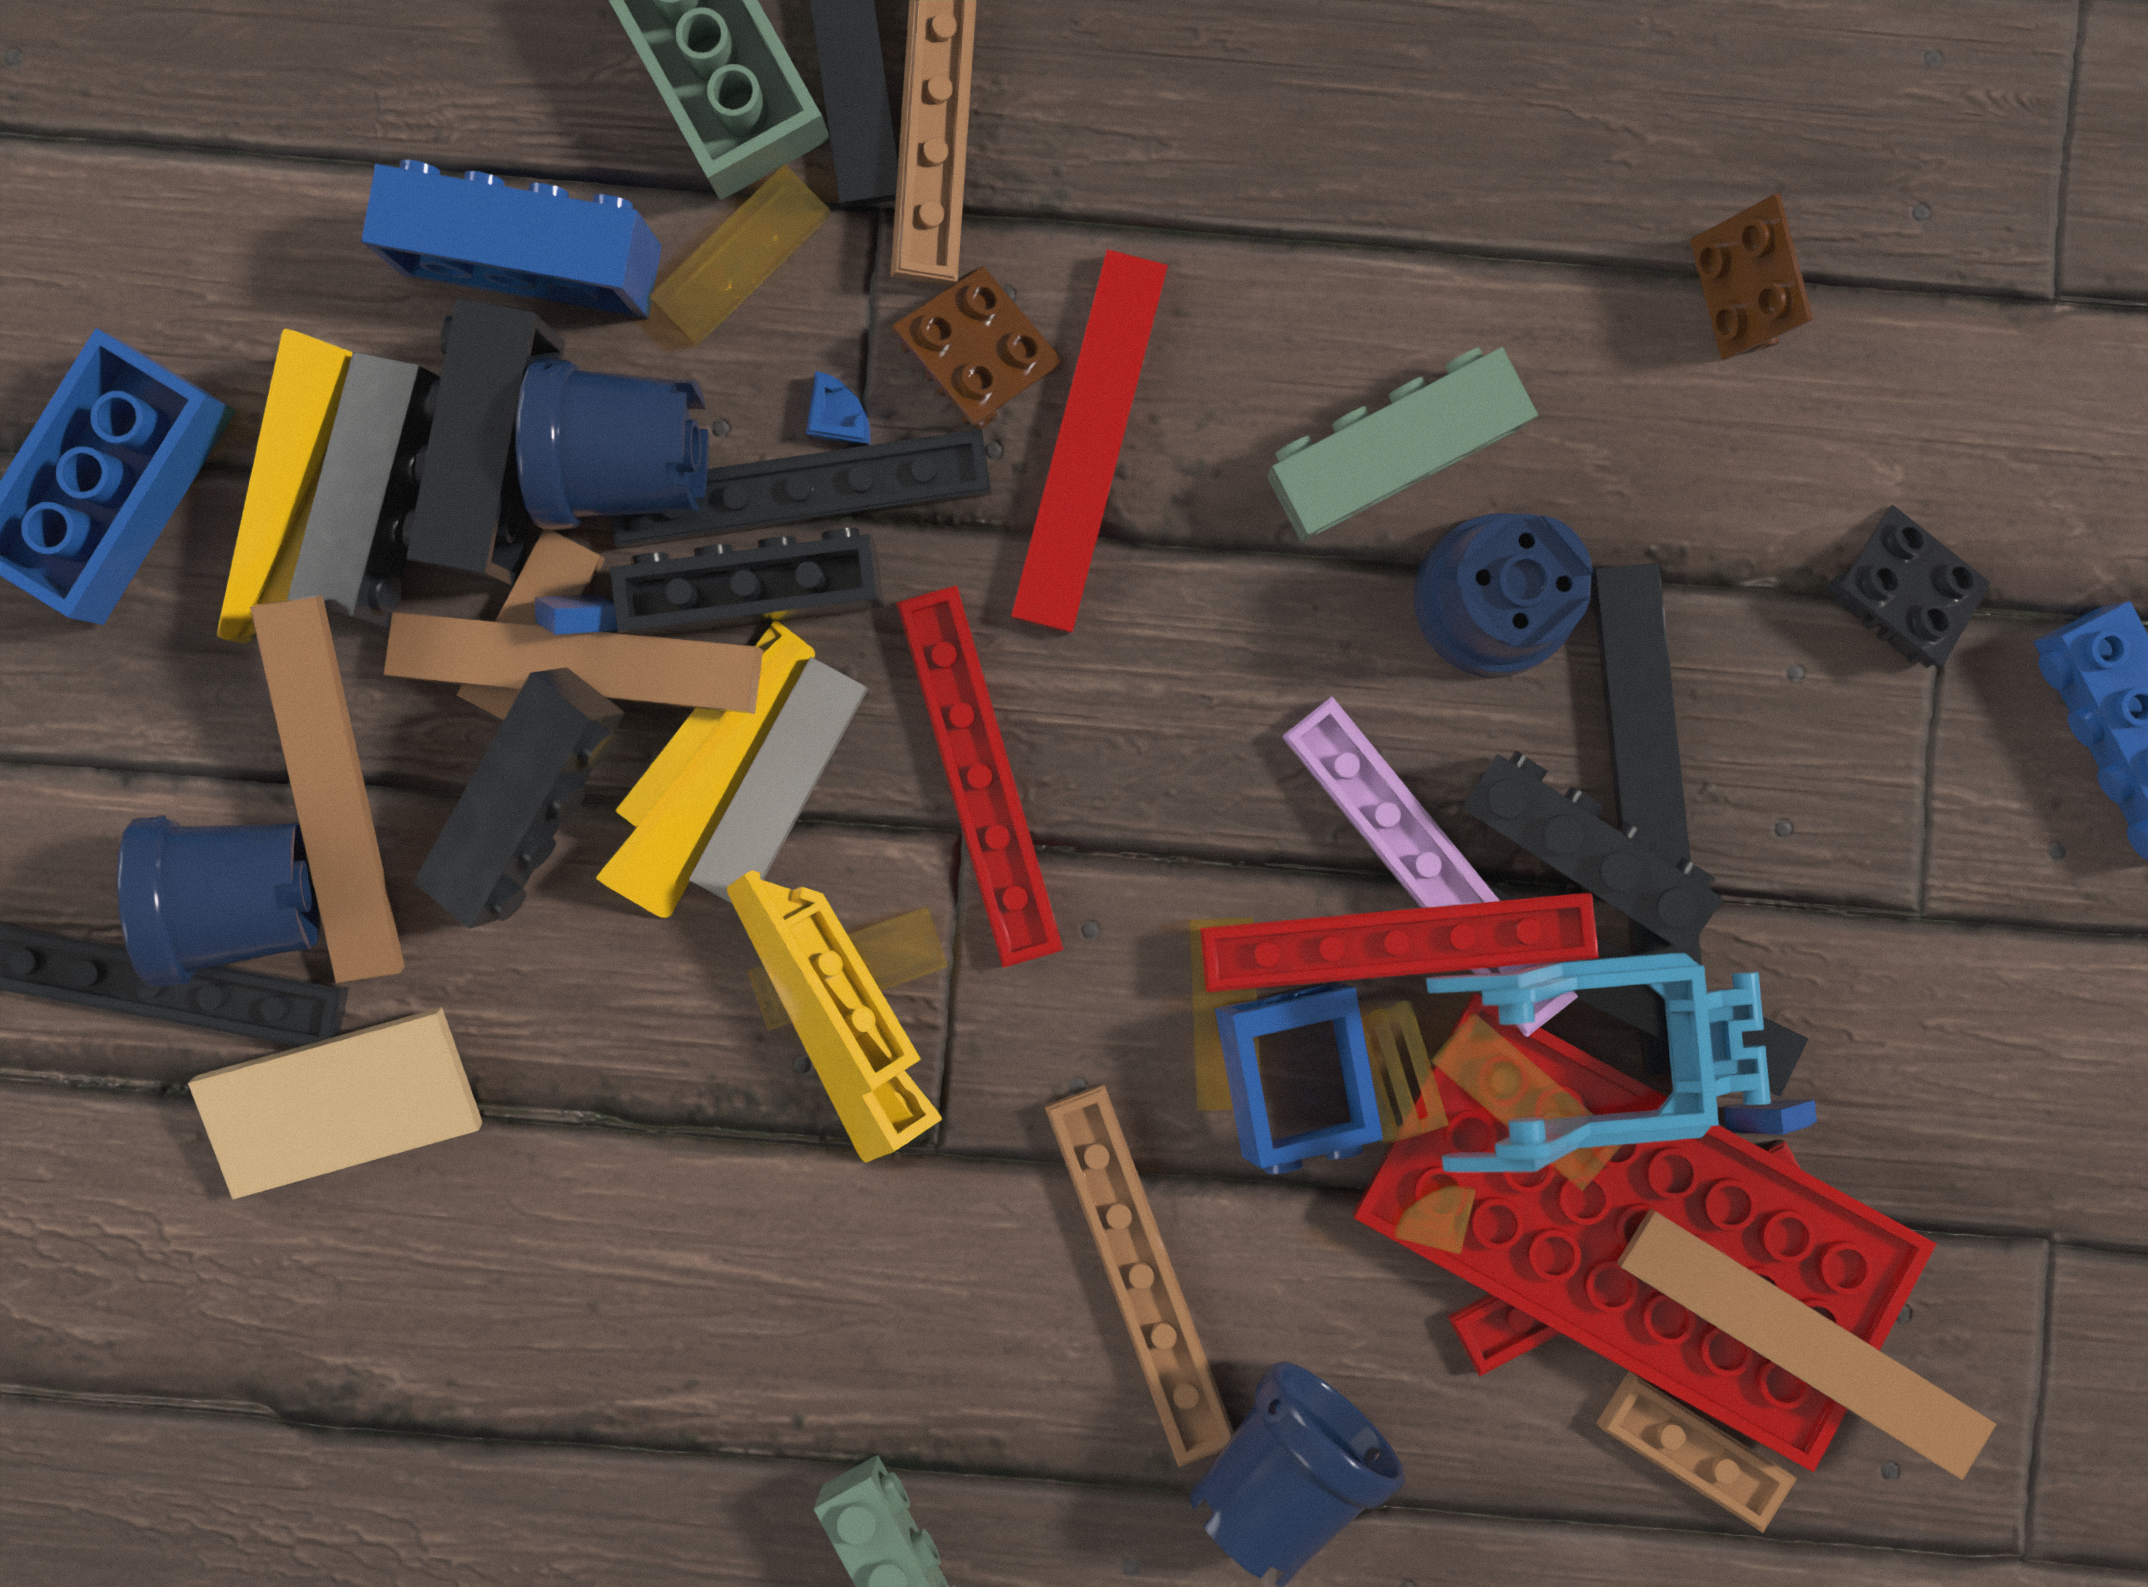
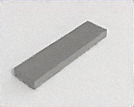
M810 657L689 878L690 881L732 903L727 893V887L738 878L753 870L761 873V880L765 879L869 688Z

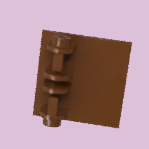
M1780 193L1769 196L1690 239L1721 360L1729 359L1751 348L1757 351L1775 346L1780 343L1778 336L1813 321Z
M984 266L896 322L890 328L902 342L900 348L903 352H910L927 371L925 378L929 382L935 381L939 386L937 392L941 396L947 395L963 414L961 419L965 425L971 424L978 430L985 428L997 417V409L1064 362Z

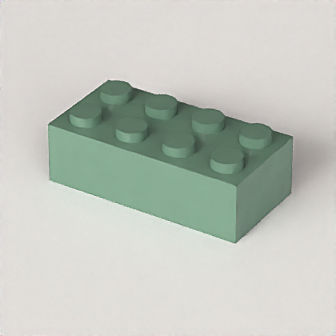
M609 0L720 201L830 140L819 109L758 0Z

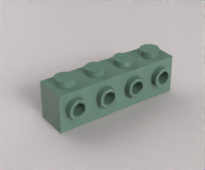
M1503 346L1485 356L1479 347L1474 348L1447 363L1445 368L1448 375L1429 385L1426 384L1423 377L1416 378L1388 395L1392 402L1391 405L1371 415L1366 406L1358 408L1332 423L1335 434L1315 444L1312 443L1309 436H1305L1277 451L1275 456L1279 463L1271 467L1267 478L1301 543L1525 428L1539 416Z
M878 1455L822 1485L813 1509L856 1587H950L939 1568L941 1560L931 1536L924 1528L918 1529L908 1511L910 1502L900 1479L894 1472L888 1474Z

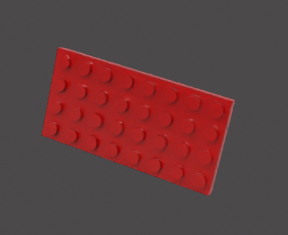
M1472 992L1352 1213L1353 1218L1814 1473L1848 1409L1626 1271L1617 1264L1618 1259L1651 1208L1880 1351L1937 1243L1720 1125L1711 1126L1702 1138L1578 1148L1537 1171H1443V1155L1496 1152L1495 1144L1510 1137L1508 1121L1511 1119L1536 1117L1546 1120L1658 1110L1668 1098L1540 1027L1528 1037H1525L1515 1024H1500L1498 1005H1483L1482 996Z

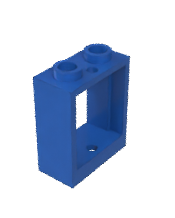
M1330 982L1215 1008L1242 1158L1260 1169L1265 1168V1172L1268 1174H1282L1302 1168V1159L1325 1154L1327 1159L1332 1160L1351 1158L1364 1152L1363 1144L1383 1140L1355 987L1338 982ZM1332 1020L1351 1122L1272 1140L1253 1037Z

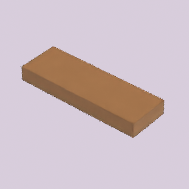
M543 529L495 622L540 626L535 622V597L587 595L606 558L552 530ZM461 685L457 696L504 720L520 691Z
M1628 1371L1596 1422L1603 1431L1761 1532H1764L1797 1480L1794 1475L1631 1371Z

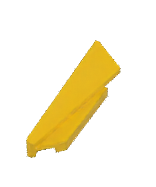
M286 328L283 330L280 338L217 630L219 638L243 644L253 640L251 636L256 633L250 607L258 604L284 601L288 598L353 354L351 351Z
M774 621L770 625L769 629L755 645V647L763 650L755 714L695 708L615 810L637 828L601 870L596 879L658 917L667 918L672 915L690 882L689 878L805 666L810 657H815V651L811 646L778 621Z
M753 870L747 872L727 887V893L862 1161L869 1162L895 1152L942 1120L935 1107L905 1072L907 1068L921 1060L823 893L805 887L792 890L761 880V873Z

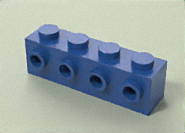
M2131 601L2099 607L2033 641L2040 654L2038 664L2044 679L2051 687L2059 690L2070 712L2068 714V723L2072 733L2080 743L2089 748L2100 769L2097 772V778L2102 790L2109 799L2118 803L2129 824L2127 837L2130 844L2142 858L2148 861V634Z

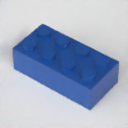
M401 160L399 168L375 164L361 242L402 276L649 319L662 245L639 212L633 209V204L628 200L606 194L594 195L593 202L568 198L569 193L566 190L544 183H530L528 191L504 187L505 182L502 179L476 171L465 172L464 179L442 176L438 168L414 160Z
M95 328L0 481V576L68 618L104 625L237 410L131 345Z

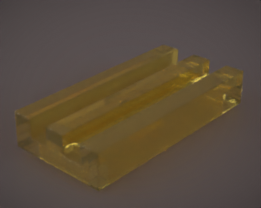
M1407 1000L1396 1003L1394 1007L1388 1009L1380 1008L1371 1011L1370 1015L1361 1017L1382 1130V1141L1386 1144L1449 1126L1411 1002ZM1396 1021L1400 1022L1429 1116L1420 1120L1417 1116L1390 1027V1023ZM1368 1030H1376L1404 1125L1396 1126Z

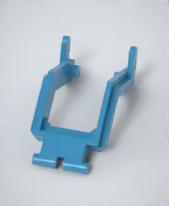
M1674 952L1544 963L1510 973L1426 978L1428 993L1481 991L1483 1005H1498L1500 1024L1535 1022L1533 1003L1574 990L1647 984L1665 999L1673 1092L1658 1110L1546 1120L1536 1117L1511 1119L1508 1121L1510 1137L1495 1144L1496 1152L1443 1155V1171H1537L1578 1148L1702 1138L1711 1126L1719 1125L1716 1097L1730 1092L1742 1091L1743 1103L1745 1105L1771 1103L1766 1046L1743 1045L1742 1032L1764 1029L1759 972L1731 973L1733 987L1706 990L1704 965H1699L1686 953Z

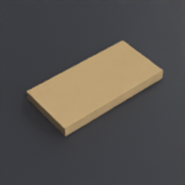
M442 1007L200 1074L188 1083L232 1200L478 1131L483 1123Z

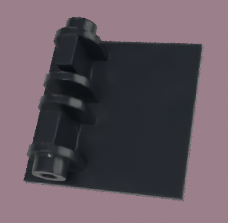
M1892 504L1886 510L1848 572L1845 569L1840 571L1828 584L1827 589L1834 594L1832 602L1837 606L1841 605L1857 619L1868 612L1862 622V626L1867 630L1873 628L1878 623L1883 624L1877 633V638L1882 642L1889 639L1887 643L1904 655L1908 663L1911 665L1920 663L1925 668L1934 665L1940 669L1945 664L1991 582Z

